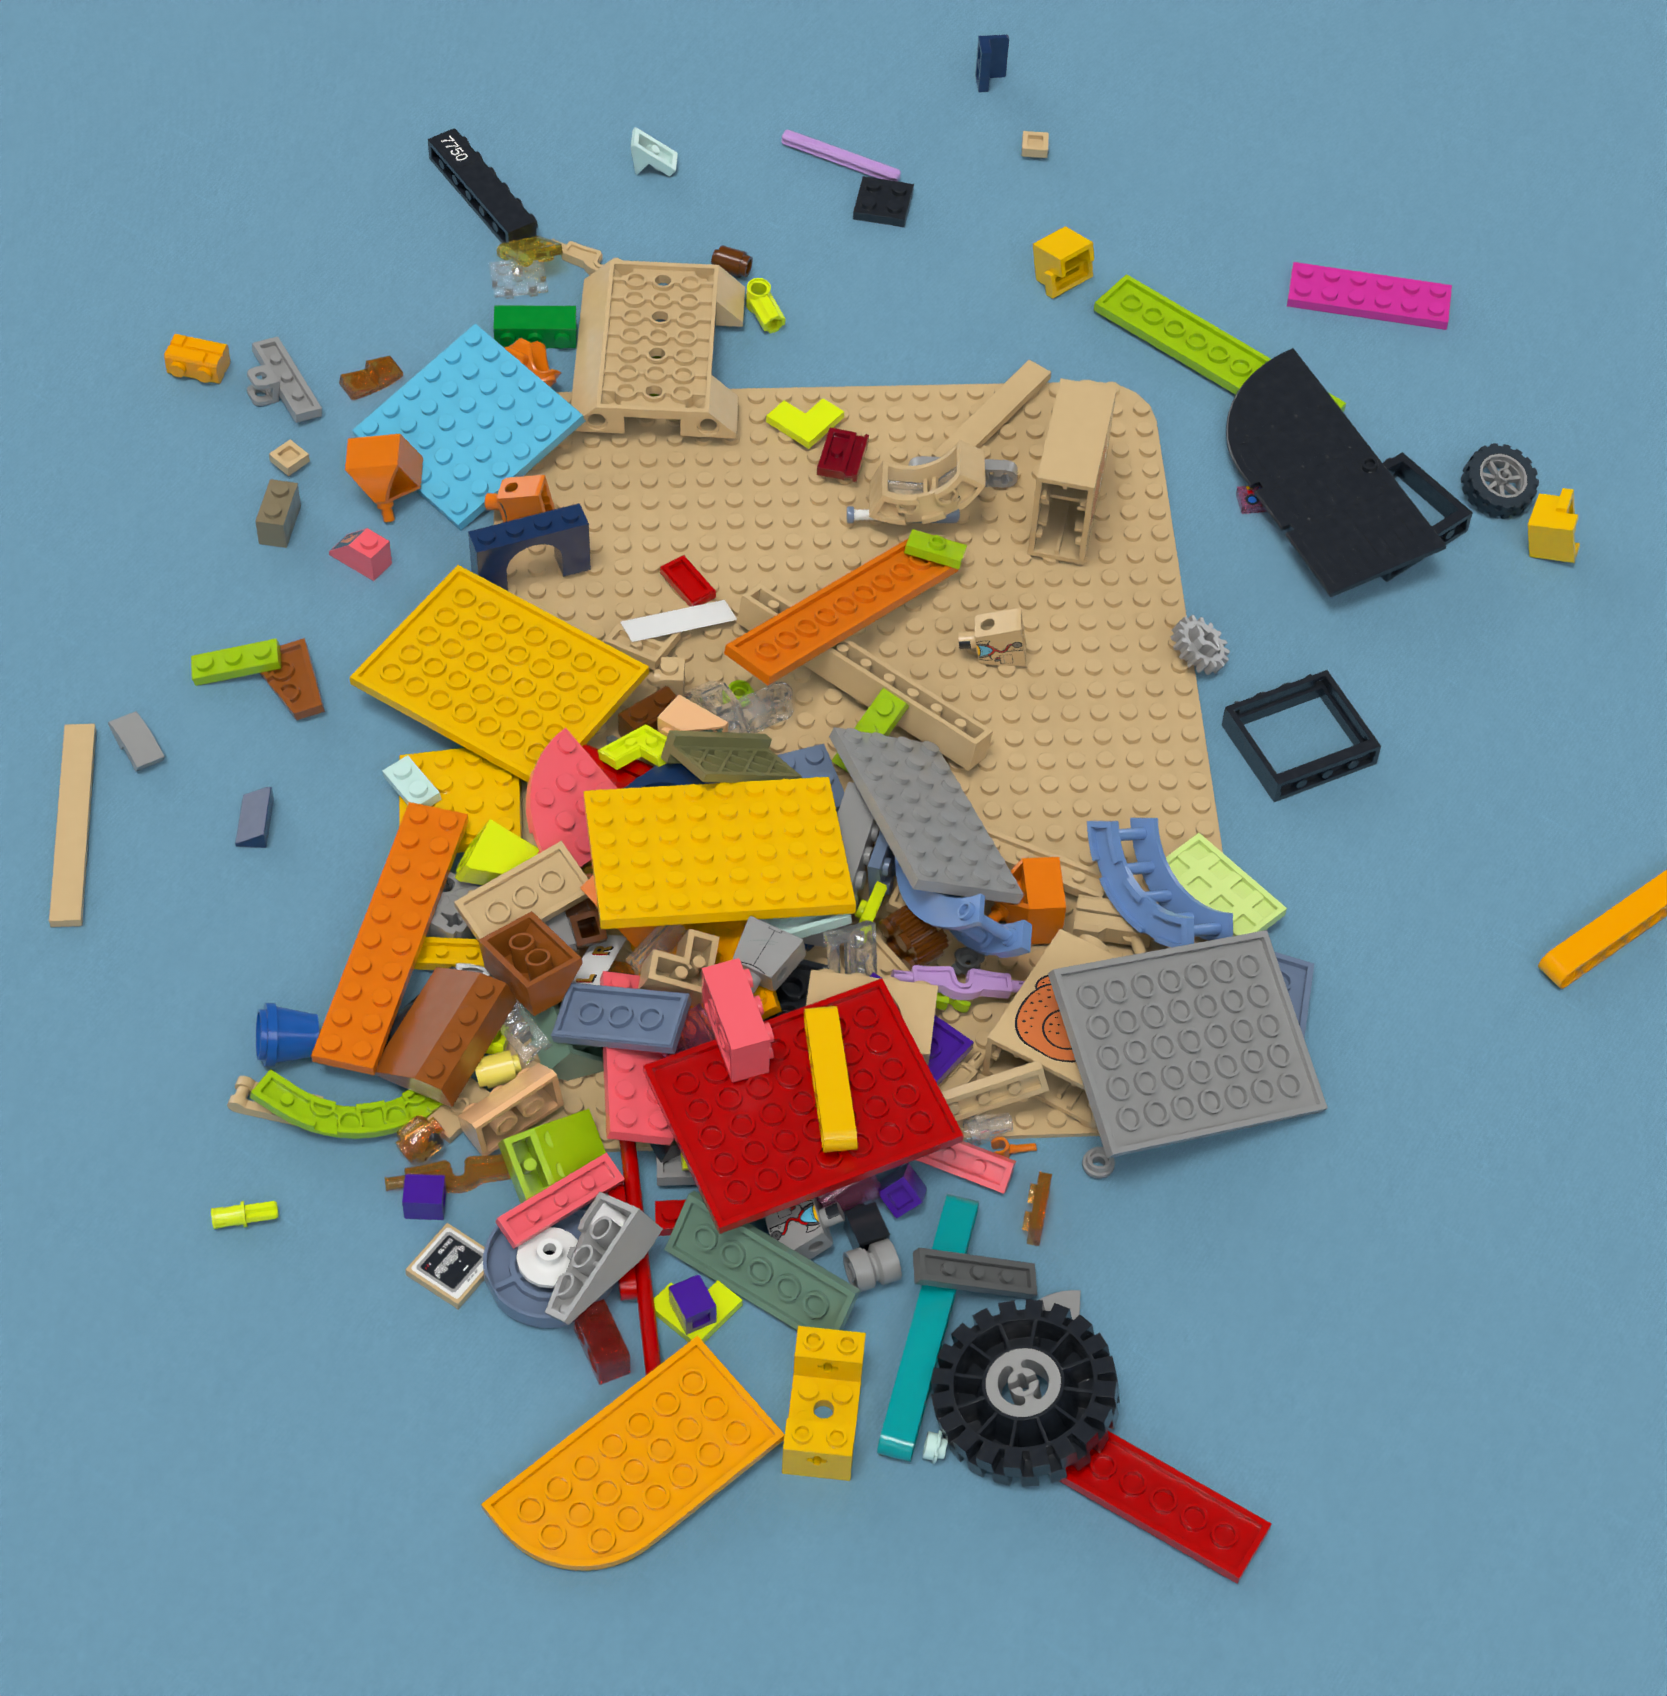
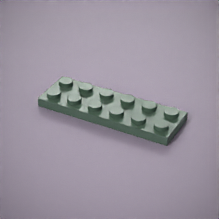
M696 1191L688 1194L664 1249L713 1280H719L731 1291L798 1330V1326L843 1330L861 1291L749 1223L719 1234L701 1194Z

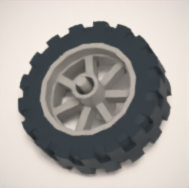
M1493 443L1489 447L1486 445L1482 446L1471 456L1462 470L1464 472L1461 476V483L1464 484L1462 487L1463 493L1468 495L1469 498L1467 500L1471 505L1475 504L1478 507V511L1489 513L1490 517L1496 518L1501 516L1502 519H1506L1510 515L1517 516L1522 510L1526 509L1537 494L1536 488L1539 486V479H1536L1538 473L1535 467L1532 468V461L1528 457L1525 458L1521 455L1523 452L1520 450H1513L1511 446L1506 444L1498 446V443ZM1488 468L1491 474L1483 472V469ZM1509 483H1515L1516 486H1517V489H1516L1515 487H1513V486H1512L1511 484H1509ZM1504 489L1511 495H1505Z

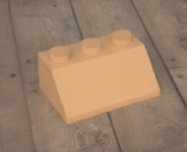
M537 1063L531 1068L528 1067L521 1070L516 1078L505 1085L497 1086L490 1092L489 1096L478 1103L468 1105L463 1110L462 1114L458 1116L461 1129L483 1158L499 1148L498 1143L501 1140L524 1132L564 1105L557 1074L554 1070L541 1063Z

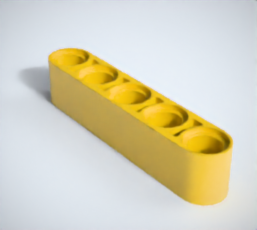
M837 1006L804 1009V1025L823 1152L856 1150L857 1132Z

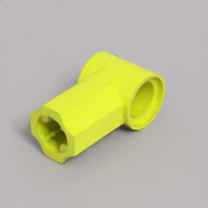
M763 278L750 280L747 284L746 308L755 314L764 331L769 333L779 331L785 325L786 320L771 294L770 283Z

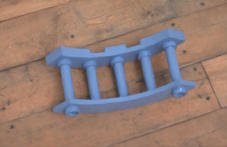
M1130 818L1131 828L1119 829V821H1087L1090 853L1092 860L1098 863L1102 875L1099 878L1100 883L1116 910L1138 932L1146 933L1154 938L1155 942L1171 948L1194 944V937L1210 941L1233 936V913L1215 910L1202 904L1184 889L1173 874L1163 852L1158 818ZM1121 841H1133L1137 862L1127 863ZM1142 874L1150 891L1144 892L1133 875Z
M895 857L896 878L900 893L908 908L918 918L934 927L950 930L958 941L984 956L996 955L1000 958H1009L1031 952V923L1021 920L1014 923L999 924L984 915L985 896L983 894L964 897L915 890L912 888Z

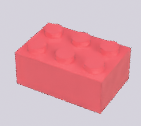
M740 958L702 968V1003L731 1082L768 1073L769 1059L774 1058L770 1043L774 1042L772 1028L769 1023L764 1024L761 1015L764 1014L761 999L758 995L753 996L751 973L749 969H743Z

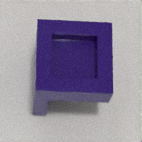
M908 1162L882 1179L877 1194L897 1219L923 1203L927 1187Z
M405 1175L402 1198L405 1219L444 1220L447 1195L445 1175Z
M695 1275L669 1286L670 1305L686 1335L717 1322L716 1304L700 1275Z

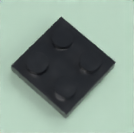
M863 176L853 211V220L905 228L914 192V184Z

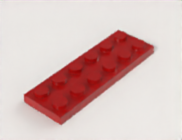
M1108 1431L1109 1440L1099 1453L1094 1449L1090 1451L1091 1462L1079 1471L1072 1464L1065 1468L1067 1478L1061 1479L1059 1482L1236 1584L1239 1583L1272 1523Z

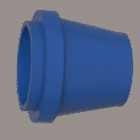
M265 1003L263 1009H258L256 1019L257 1060L263 1061L264 1067H275L276 1063L311 1057L319 1036L317 1014L278 1007L276 1003Z

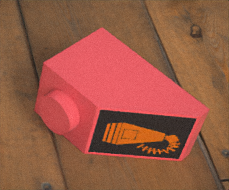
M368 528L347 534L329 551L330 556L372 581H375L392 564L390 541Z

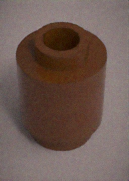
M724 245L719 250H714L711 259L712 265L721 266L731 276L741 278V276L748 277L753 263V257L749 256L747 252Z

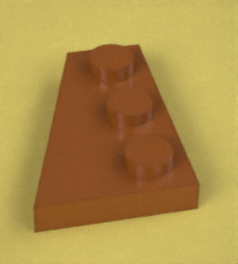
M305 638L280 645L281 669L261 672L260 675L296 720L325 712Z

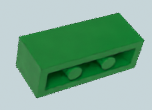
M494 305V340L504 348L509 347L520 338L530 343L535 341L541 342L546 348H576V306Z

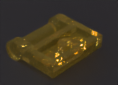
M541 236L502 243L497 248L499 258L514 260L523 267L531 266L533 260L548 262L554 260V256L563 254L561 243Z

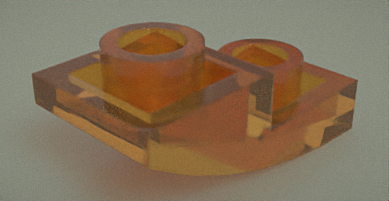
M389 355L367 360L363 370L341 374L339 384L351 400H355L388 387L403 377V371Z

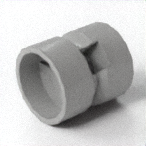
M888 1238L870 1244L868 1251L856 1248L843 1253V1263L849 1283L860 1289V1292L875 1288L876 1281L885 1285L900 1280L902 1277L897 1252Z

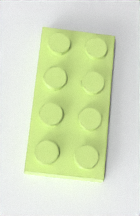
M1200 833L1166 857L1173 874L1190 895L1212 909L1233 913V936L1267 930L1286 914L1287 908Z

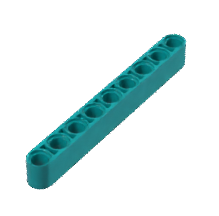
M947 1194L932 1249L967 1254L978 1213L979 1201ZM928 1285L921 1286L882 1427L877 1454L911 1462L931 1389L933 1368L937 1367V1356L942 1348L957 1289Z

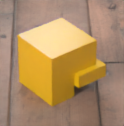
M1064 226L1033 243L1036 280L1045 285L1046 295L1052 299L1093 277V242Z
M1562 488L1560 496L1539 493L1528 522L1529 557L1575 562L1580 543H1575L1576 524L1579 518L1578 514H1575L1574 489Z

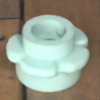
M941 1430L938 1433L928 1431L922 1458L932 1460V1464L936 1463L937 1458L944 1459L948 1441L942 1438Z

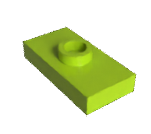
M912 529L904 553L960 569L967 545L938 535H931Z

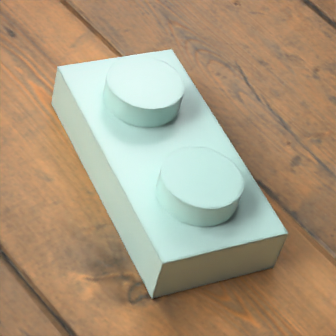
M408 755L382 770L384 778L407 805L409 802L432 806L442 800L440 792Z

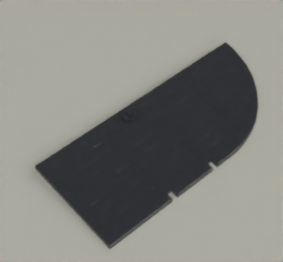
M1294 348L1266 362L1244 382L1231 403L1226 421V442L1230 457L1250 489L1257 486L1261 487L1254 491V494L1280 530L1292 529L1285 533L1286 538L1330 597L1446 549V544Z

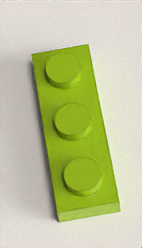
M277 638L191 656L192 681L195 686L281 669L280 644Z
M882 688L854 729L860 732H878L884 736H889L909 708V705L885 688ZM837 752L831 761L849 773Z

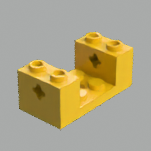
M798 1326L789 1415L786 1420L783 1444L782 1474L850 1481L866 1333ZM820 1406H826L832 1410L833 1414L828 1418H819L815 1415L814 1410Z

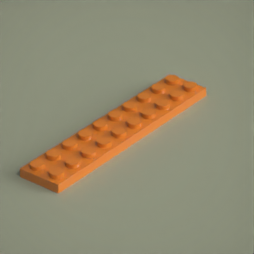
M906 539L726 644L724 654L763 683L770 685L955 574L959 569L904 553L908 541Z
M412 802L408 803L311 1054L312 1062L370 1075L375 1074L469 822L468 814Z

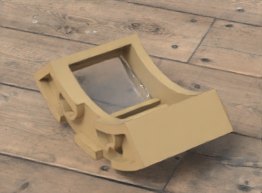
M959 439L957 444L947 454L926 464L903 466L883 460L870 481L869 517L897 525H905V522H922V524H927L945 519L947 514L957 509H964L986 486L985 452Z

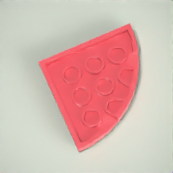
M566 727L545 747L530 774L526 794V817L529 833L533 834L539 849L538 854L562 841L580 868L592 861L583 800L584 791L618 788Z

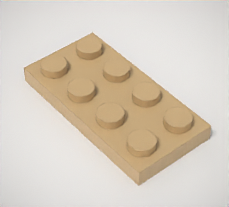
M560 841L454 901V905L476 939L479 940L531 911L544 923L589 898L580 889L588 878L563 842Z

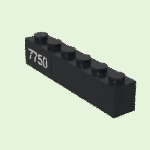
M454 128L428 139L429 159L509 252L537 241L536 229L538 228V223L535 216L527 212L522 201L514 197L505 182H501L492 167H488L483 161L481 154L478 151H474L465 136L462 137Z

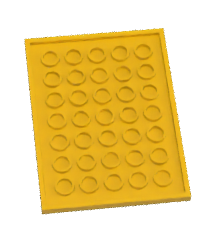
M457 565L350 676V684L522 780L529 782L530 774L540 754L559 732L566 727L581 746L587 744L649 675V666Z
M829 777L584 791L583 800L601 929L748 920L750 916L757 919L853 914L856 912V901Z

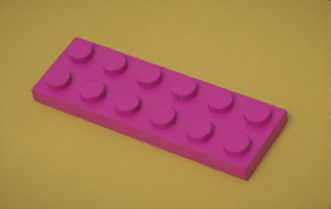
M1293 262L1287 307L1447 330L1452 285Z

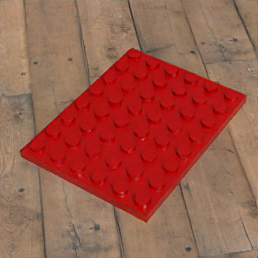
M882 978L763 1021L764 1024H770L774 1036V1042H770L774 1058L769 1059L768 1073L731 1082L716 1039L643 1065V1072L719 1234L961 1143L964 1138L953 1113ZM837 1006L857 1132V1149L824 1153L804 1025V1009Z

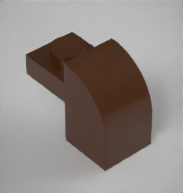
M590 898L565 911L577 950L607 941L606 930L600 928L598 909H596L595 904Z

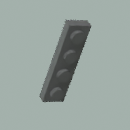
M920 1247L913 1251L915 1284L1032 1299L1037 1295L1035 1263Z

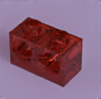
M605 1299L592 1303L573 1321L574 1331L598 1384L602 1385L631 1373L630 1354Z

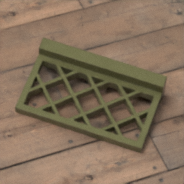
M669 730L661 758L666 763L683 764L702 782L737 783L802 778L798 772L769 749L772 739L768 735L760 733Z

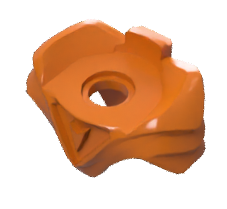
M520 338L509 347H505L508 352L548 386L551 387L555 384L556 379L561 375L560 371L549 368L546 347L543 343L538 341L530 343Z

